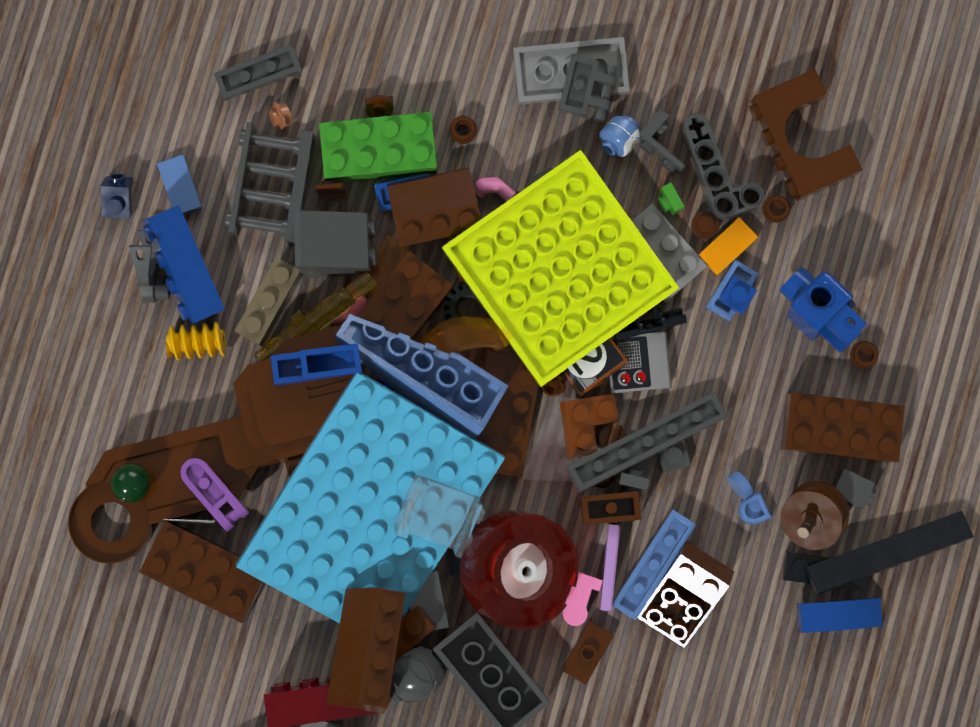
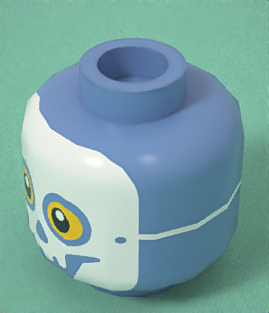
M627 115L611 118L599 133L602 150L609 156L625 157L640 141V127L638 123Z

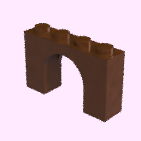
M816 69L755 95L750 101L752 105L749 106L752 117L755 121L759 120L763 128L761 135L767 146L771 145L775 154L773 161L779 172L783 171L787 181L784 182L786 190L791 197H795L796 201H800L845 181L862 171L851 145L820 158H807L795 152L786 139L785 126L788 117L798 110L823 100L827 94Z

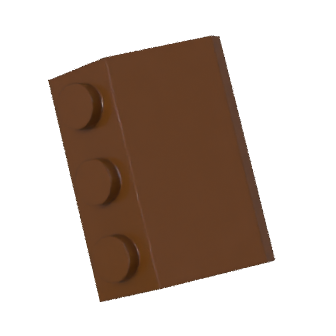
M469 167L387 185L400 247L458 235L481 220Z

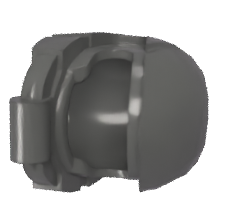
M416 645L398 658L394 663L389 696L397 704L400 701L419 703L430 697L441 686L446 677V671L438 655L426 647Z

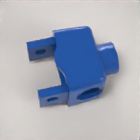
M801 267L779 290L791 302L787 312L788 318L812 342L821 335L840 354L861 334L860 331L867 325L852 310L856 305L853 300L854 296L828 272H822L814 278L806 269ZM811 298L821 299L825 306H816L811 301ZM847 319L853 320L855 325L853 326Z

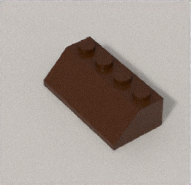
M354 588L345 590L326 704L385 713L390 695L405 592L382 588Z

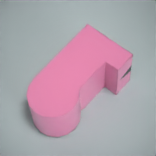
M577 571L574 572L562 609L563 618L568 624L579 626L585 622L588 615L586 606L592 589L600 591L603 580Z

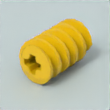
M214 322L213 330H209L207 323H203L201 331H198L194 323L191 326L190 332H187L184 324H181L179 333L175 332L173 325H169L168 333L166 334L168 361L172 359L173 354L176 360H182L184 352L188 359H193L195 352L202 359L207 351L211 358H215L218 350L222 357H226L225 331L220 329L218 322Z

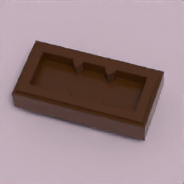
M589 621L561 671L586 685L614 635Z

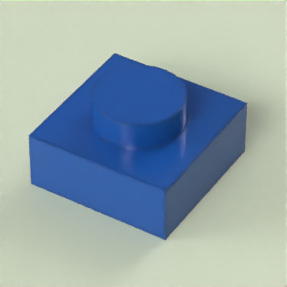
M733 276L718 302L743 315L757 290Z

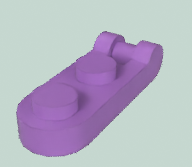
M192 458L182 465L180 472L184 483L227 532L234 527L233 523L240 517L245 518L250 513L204 460ZM228 502L233 509L225 515L220 508Z

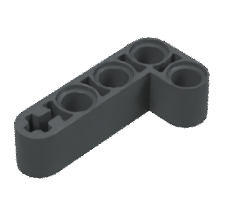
M698 113L688 116L682 126V137L710 212L719 221H727L756 210L764 200L765 195L762 187L756 183H747L733 188L709 121L705 116ZM692 123H694L696 127H701L698 133L700 141L697 144H694L698 139L696 131L689 130ZM708 149L711 152L712 158L707 161L700 159L698 150ZM711 174L719 176L721 185L718 187L711 186L707 181V176ZM751 191L755 193L757 202L754 204L747 203L743 197L744 192ZM720 200L727 201L731 207L730 212H720L717 208V202Z

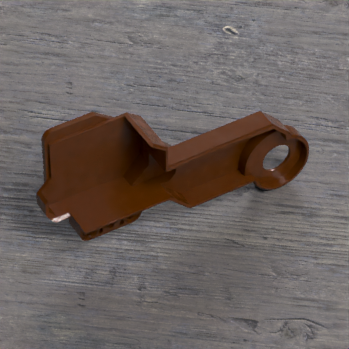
M341 326L285 339L272 355L340 346L341 344L334 337ZM270 357L268 360L247 365L233 383L241 416L106 450L85 483L87 488L77 496L71 506L68 528L74 545L83 555L93 561L108 564L124 562L138 555L146 547L151 538L154 524L168 521L164 519H177L208 511L181 478L180 471L182 465L192 458L202 459L208 463L240 502L262 467L285 462L287 473L290 477L353 375L275 386ZM125 463L143 466L151 478L149 492L145 498L138 502H123L115 497L111 489L112 475L118 467ZM108 502L122 505L128 511L131 521L127 534L122 539L114 542L100 539L92 528L94 512L99 506Z

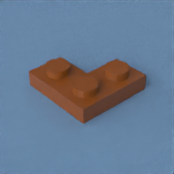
M615 394L560 402L567 457L586 456L597 451L594 425L619 421Z

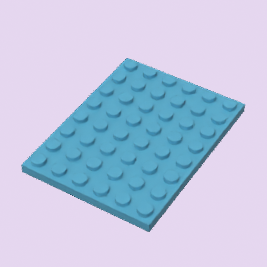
M356 373L350 379L236 563V567L340 623L346 589L382 588L405 592L403 618L505 457L363 373Z

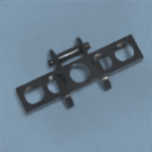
M655 305L647 311H651L654 318L641 321L640 316L614 336L618 341L687 323V318L683 314L682 308L662 312L660 306ZM647 324H653V325H654L653 327H650V328L645 327V325H647Z

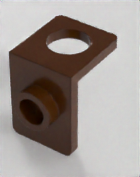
M337 180L322 181L320 185H315V190L318 194L319 211H325V205L328 201L336 200L341 204L340 212H347L346 189L343 183H339Z

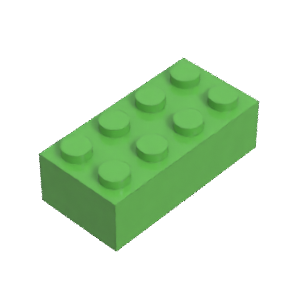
M431 112L319 123L325 181L337 180L339 183L403 177L423 172H429V174L437 173Z

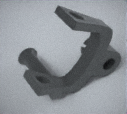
M139 229L138 234L142 245H129V250L137 274L138 286H141L142 300L144 303H155L156 300H169L171 293L166 283L156 282L158 264L154 253L157 251L153 242H148L143 230ZM143 250L145 258H139L137 251Z

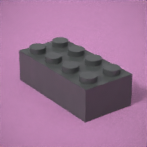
M478 611L433 647L434 652L495 727H522L550 704L548 697Z

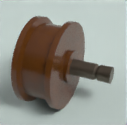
M821 481L806 482L798 486L784 503L781 510V524L789 539L798 546L809 550L825 549L838 540L847 526L850 515L849 506L843 494L834 486Z

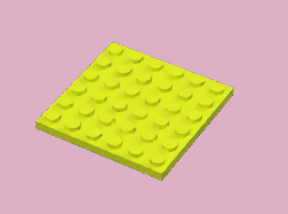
M581 150L442 247L445 254L540 387L679 289L676 282Z

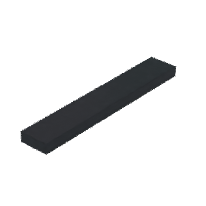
M959 511L807 566L805 571L815 594L819 595L970 540L974 536L963 512Z

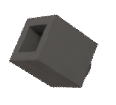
M839 469L832 484L843 494L848 505L857 509H864L865 505L869 507L876 494V491L873 490L876 483L847 469Z

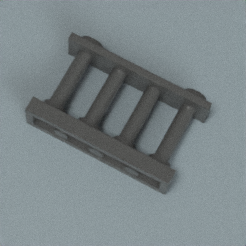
M247 122L246 129H241L239 136V146L243 147L232 212H227L225 228H229L228 232L235 237H238L239 227L281 233L287 245L295 246L294 211H304L316 137L313 132L303 130L301 138H296V140L255 134L256 128L253 123ZM256 145L294 151V154L298 155L297 164L292 165V167L252 162L250 161L252 147ZM248 172L289 178L290 182H294L292 193L288 192L287 195L246 189ZM250 200L285 206V209H289L288 219L277 222L241 216L243 201Z

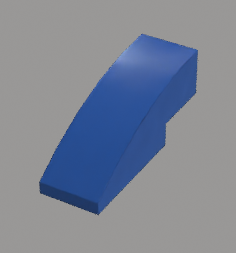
M358 343L270 355L275 386L362 373Z
M881 598L797 603L798 629L801 633L883 626Z

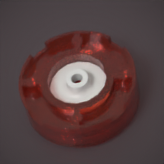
M520 510L497 513L483 521L466 542L460 562V580L463 592L475 611L490 621L519 630L543 626L556 618L565 609L567 604L564 602L569 595L571 587L576 588L579 569L577 552L568 533L560 525L555 524L545 516Z

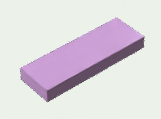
M607 524L602 572L603 583L599 601V609L604 611L612 610L620 534L619 525Z

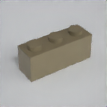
M275 257L234 331L255 344L264 347L304 274L292 265Z

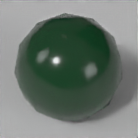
M125 463L118 467L111 477L113 494L123 502H138L145 498L150 490L151 478L141 465Z

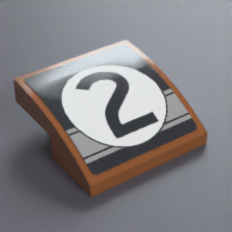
M609 338L564 370L562 374L579 397L582 398L603 384L606 378L627 365L628 360L613 340Z

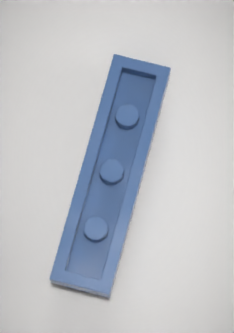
M672 509L615 597L612 606L636 621L696 527V524Z

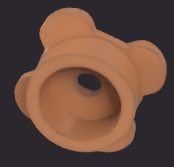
M277 101L274 102V106H271L269 111L270 120L274 127L277 126L278 130L283 132V128L292 124L291 113L285 103L279 105Z

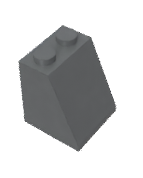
M294 211L295 267L307 278L374 274L373 266L378 264L376 248L373 249V238L377 237L376 222L372 221L367 213Z

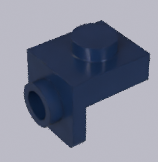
M120 173L105 177L100 186L102 217L131 218V187L133 185V177H125L124 174Z

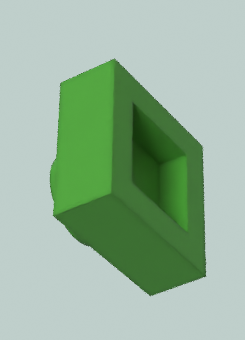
M670 182L661 187L659 191L661 196L658 197V200L665 212L670 211L672 216L681 212L685 206L673 184Z

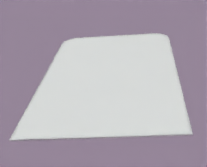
M164 519L180 524L211 525L215 522L208 520Z

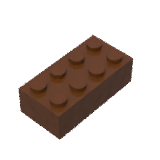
M408 251L356 317L381 325L386 331L398 335L400 332L408 335L410 340H414L444 303L448 293L453 290L454 286Z
M790 392L786 394L780 450L898 463L905 406Z
M164 521L139 573L240 623L247 620L265 584L236 567V563L241 555L171 521Z

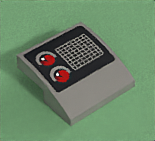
M666 332L646 333L618 341L615 337H611L628 360L627 365L610 376L612 394L672 388Z

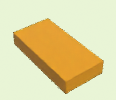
M739 217L698 256L718 276L758 236Z

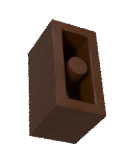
M639 491L580 497L582 525L641 520Z

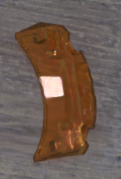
M459 316L437 324L432 330L424 333L417 341L421 344L427 342L435 345L437 350L448 354L480 347H491L497 352L509 344L491 318Z

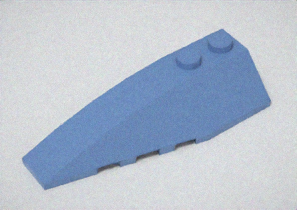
M351 314L348 315L334 337L341 345L358 343L360 362L378 378L407 400L475 439L485 428L508 387L507 384L454 352L448 354L437 350V346L427 342L421 344L410 340V336L400 332L398 335L386 331L381 325Z

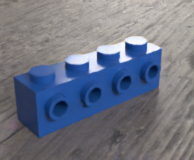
M180 206L172 207L144 219L143 233L148 242H153L157 251L154 253L155 260L160 268L164 267L168 276L165 279L166 285L170 293L177 296L180 303L177 305V309L183 320L187 319L188 323L191 324L225 310Z

